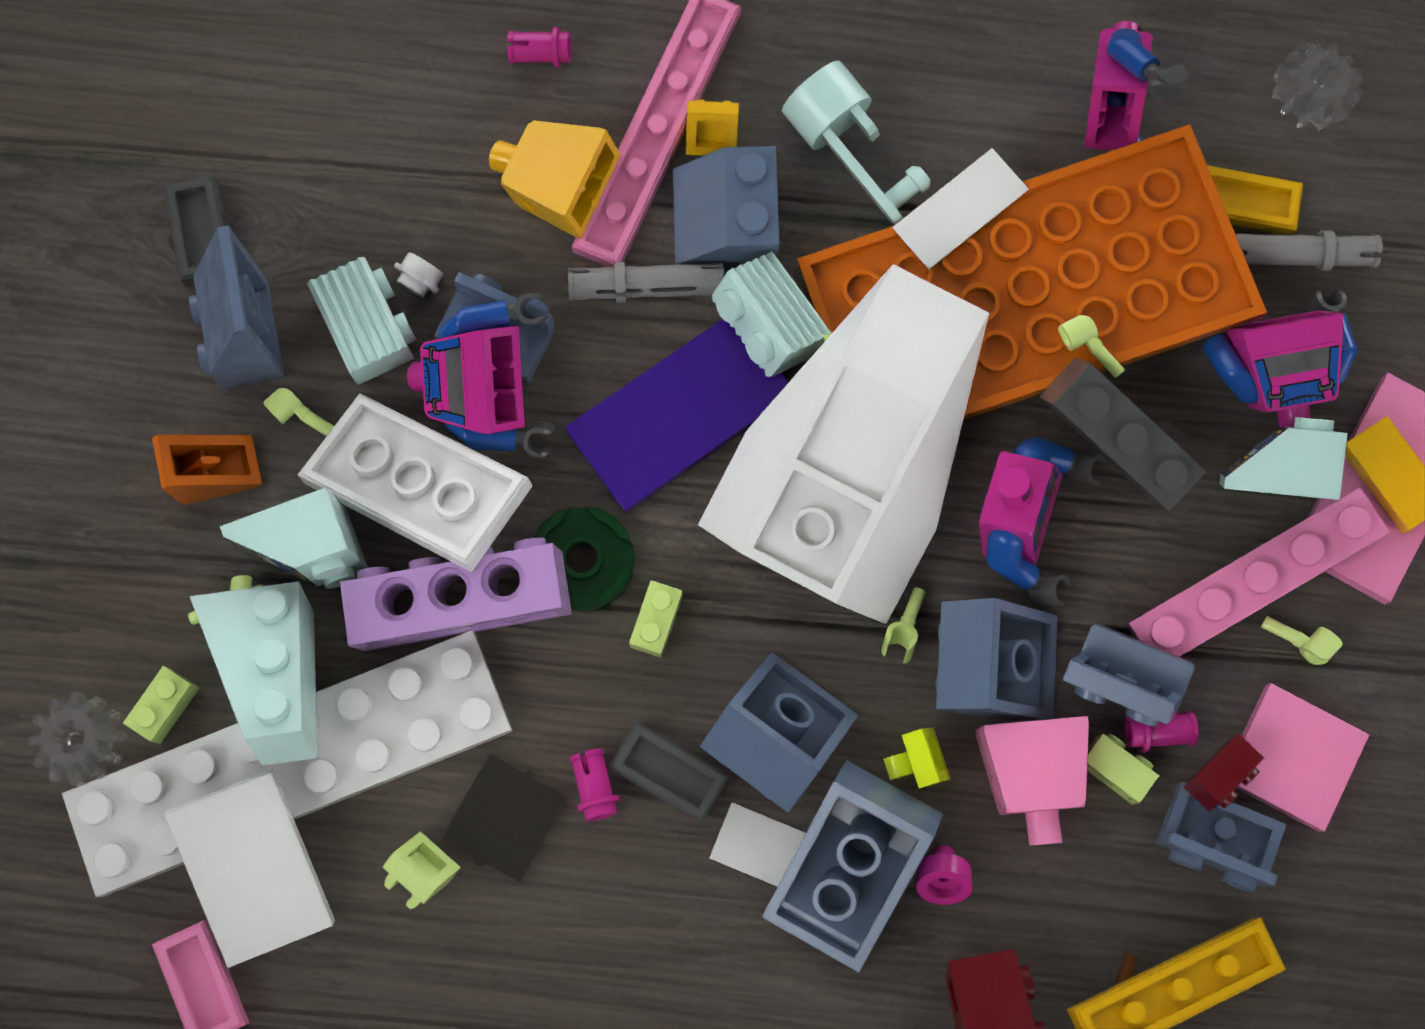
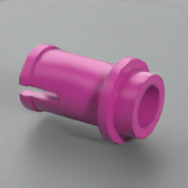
M553 27L552 32H508L507 41L512 42V46H507L510 64L553 63L555 68H561L562 63L571 62L570 32H561L560 27Z
M1192 711L1177 713L1168 725L1159 721L1157 726H1149L1129 716H1126L1124 721V734L1128 747H1137L1141 753L1148 752L1150 747L1195 746L1198 741V722L1195 713H1192Z
M601 748L584 751L585 756L577 753L569 757L581 799V804L577 806L579 813H584L586 822L602 820L618 814L616 804L620 802L619 795H613L604 760V750Z

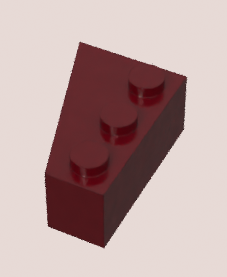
M1015 949L948 961L945 980L955 1029H1045L1042 1021L1034 1022L1028 1001L1035 999L1033 979L1027 965L1019 966Z

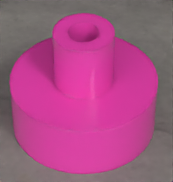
M949 846L935 847L932 855L923 858L916 869L917 893L924 900L939 905H951L964 901L972 892V869L969 862L958 855H954V850Z

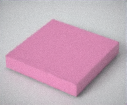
M1272 683L1267 684L1241 735L1264 757L1256 766L1260 773L1248 785L1245 786L1241 782L1236 789L1317 832H1325L1370 734Z

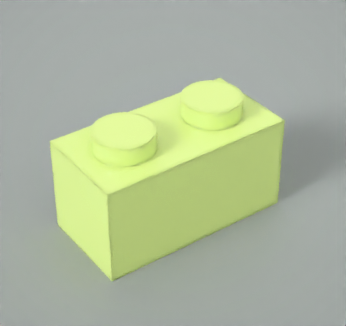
M650 581L629 641L630 648L662 658L683 597V590Z
M162 666L123 724L150 742L161 744L200 687L176 671Z
M1112 734L1096 736L1088 747L1087 771L1130 804L1140 803L1159 777L1152 770L1153 764L1140 755L1135 757L1124 749L1126 747L1125 743Z

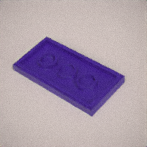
M721 319L564 428L622 511L627 514L745 432L789 382L782 373L771 378L765 376V369L760 368L759 364L751 360L746 351L745 344L742 343L741 336L736 335L735 328L730 327V323Z

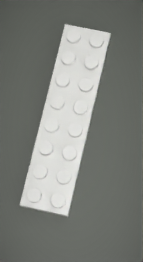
M474 631L463 633L317 691V758L262 766L245 741L237 723L62 793L95 896H107L184 865L164 817L167 810L256 775L274 770L295 820L513 732L476 633Z

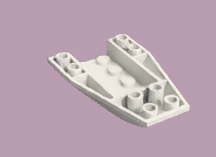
M893 264L745 432L698 525L739 553L824 598L887 624L937 529L989 313Z

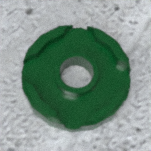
M584 506V508H567L557 511L540 525L533 537L545 538L546 544L553 543L563 552L571 611L588 613L607 607L624 593L633 577L635 553L629 533L616 517L599 508ZM581 545L588 546L597 553L595 566L584 573L575 572L567 565V557L570 551Z

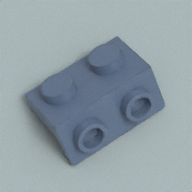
M1095 624L1090 628L1081 653L1070 660L1063 680L1075 685L1074 692L1084 699L1099 704H1105L1108 699L1127 707L1125 714L1140 723L1157 726L1160 721L1168 725L1179 710L1195 671V665L1190 661L1110 628Z
M1177 783L1156 841V845L1171 850L1168 859L1196 871H1201L1203 864L1223 872L1222 882L1250 893H1254L1256 886L1275 887L1278 875L1271 873V869L1287 824L1233 802L1224 809L1218 805L1208 812L1183 787L1186 783Z

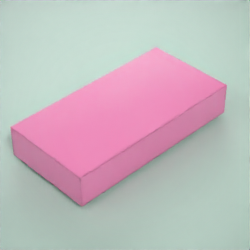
M203 920L152 944L185 1029H239L250 1023L208 920Z

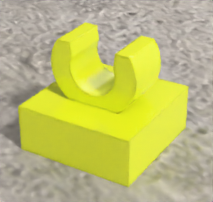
M934 727L922 728L903 734L902 738L907 752L884 759L890 780L914 774L919 788L950 780Z

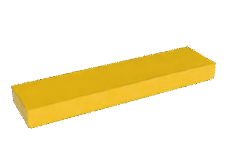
M1252 918L1068 1008L1067 1011L1075 1029H1169L1286 970L1262 918Z

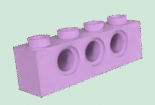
M545 538L520 540L514 543V550L494 553L493 548H489L473 572L451 561L442 563L439 557H426L410 561L409 569L389 572L388 567L365 568L357 571V579L340 582L348 646L363 652L455 636L469 631L477 632L572 615L563 552L553 543L546 544ZM509 571H518L520 584L517 590L509 596H500L497 585L501 576ZM464 580L467 587L464 599L457 605L448 606L445 597L448 587L455 581ZM410 589L414 597L413 605L408 612L397 616L394 611V601L402 591Z

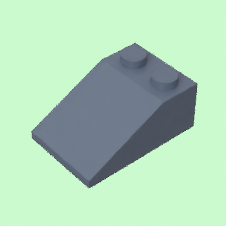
M228 225L217 227L193 275L196 294L189 296L193 320L197 326L202 327L204 343L197 345L201 369L205 375L209 374L223 389L285 377L268 280Z
M846 760L832 783L762 918L859 973L934 839L943 813Z

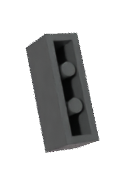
M1075 357L1039 396L1147 498L1167 511H1170L1207 472L1089 362Z

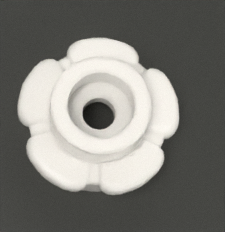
M408 252L401 264L397 262L394 264V268L401 272L396 282L408 291L421 298H424L427 291L434 294L439 291L437 285L444 274L429 262Z

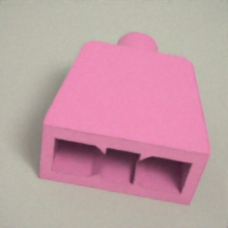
M1088 716L983 725L976 729L977 742L997 810L1000 815L1025 813L1029 846L1062 843L1058 810L1075 809L1085 806L1089 733Z

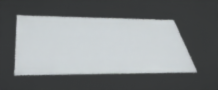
M991 148L892 228L923 264L930 269L1027 192L1029 188Z
M732 802L709 858L778 887L806 833Z

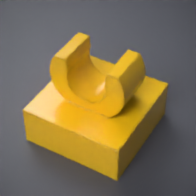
M698 99L697 101L688 100L686 155L705 156L724 147H737L739 103H731V101L709 102L704 101V99Z

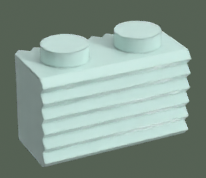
M772 251L767 255H762L760 258H755L751 262L748 261L744 265L740 264L735 269H730L712 294V300L716 303L719 315L723 320L730 323V327L735 328L736 335L741 336L742 343L745 344L749 357L753 362L759 364L760 368L765 369V376L771 378L810 359L824 343V335L832 334Z
M358 257L356 261L348 262L345 266H339L336 270H330L326 275H320L317 279H310L307 283L343 361L357 385L414 359L408 344L416 341L415 335L403 312L393 316L386 300L394 297L395 294L382 268L372 271L365 257Z

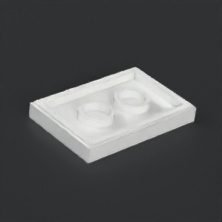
M273 769L167 810L164 814L227 968L334 925L335 918Z

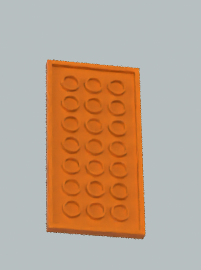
M1190 124L1022 181L1029 188L1027 192L930 269L923 264L892 228L893 226L797 258L798 268L811 304L832 333L893 264L988 312L989 317L963 420L1042 394L1075 357L1091 363L1101 373L1107 372L1108 370L1089 351L1086 344L1070 351L1062 341L1058 327L1078 315H1086L1094 321L1098 330V338L1102 341V345L1121 366H1125L1219 334L1231 328L1263 319L1267 314V310Z

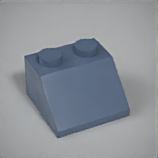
M776 146L724 147L673 169L675 265L723 262V267H738L740 264L744 265L748 261L751 262L755 258L767 255L771 251L778 258L780 243Z
M997 598L942 601L941 622L938 628L940 641L938 675L935 683L937 693L936 709L976 717L1026 721L1054 719L1058 616Z
M771 652L727 705L700 747L722 765L728 767L760 791L766 798L772 800L789 813L856 720L858 714L775 653Z

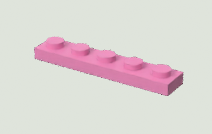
M1359 487L1340 500H1337L1131 621L1126 626L1136 640L1180 657L1391 532L1362 488Z

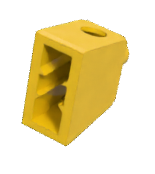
M534 120L527 124L518 145L501 140L497 141L491 149L489 165L492 170L503 173L501 185L516 205L568 234L581 239L621 154L606 129Z

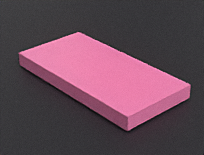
M1388 372L1381 377L1349 440L1388 416L1425 465V392ZM1345 457L1340 499L1361 487L1391 533L1324 572L1378 602L1387 604L1392 601L1425 536V521L1402 534ZM1318 498L1308 517L1337 500Z

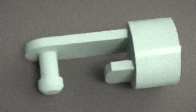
M841 61L828 63L809 75L794 89L787 98L782 108V113L813 150H818L828 145L893 225H896L903 219L898 209L919 191L922 194L930 188L931 180L921 167L911 166L905 171L906 176L885 194L838 138L854 123L858 125L871 142L880 136L878 128L865 113L872 99Z

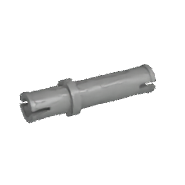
M1320 230L1317 235L1235 234L1248 265L1315 266L1318 271H1331L1333 266L1377 268L1382 258L1374 256V252L1383 253V242L1380 235H1335V232L1332 230Z
M614 262V267H568L569 301L616 299V303H626V298L710 296L724 278L723 262L653 266H625V262Z

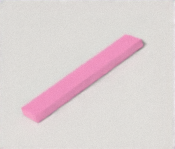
M689 0L618 148L621 156L582 238L576 237L572 244L573 253L606 267H614V262L625 261L686 131L688 100L697 101L701 99L740 17L741 6L727 0Z

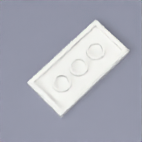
M359 393L298 473L304 484L315 490L326 487L343 505L470 572H473L532 488L528 477Z

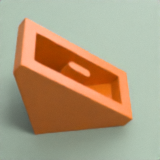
M157 434L152 438L162 490L183 505L254 489L262 485L252 435Z

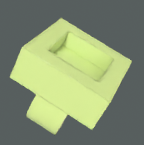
M420 831L395 850L384 864L383 868L389 873L385 879L384 886L390 890L397 883L403 885L412 894L406 906L409 909H413L420 903L425 904L444 888L461 867Z

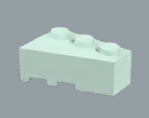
M299 581L189 596L243 737L261 765L317 758L314 611Z

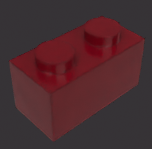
M1238 733L1226 742L1183 787L1208 812L1218 805L1224 809L1238 796L1234 789L1241 782L1245 786L1248 785L1260 773L1256 766L1264 757Z

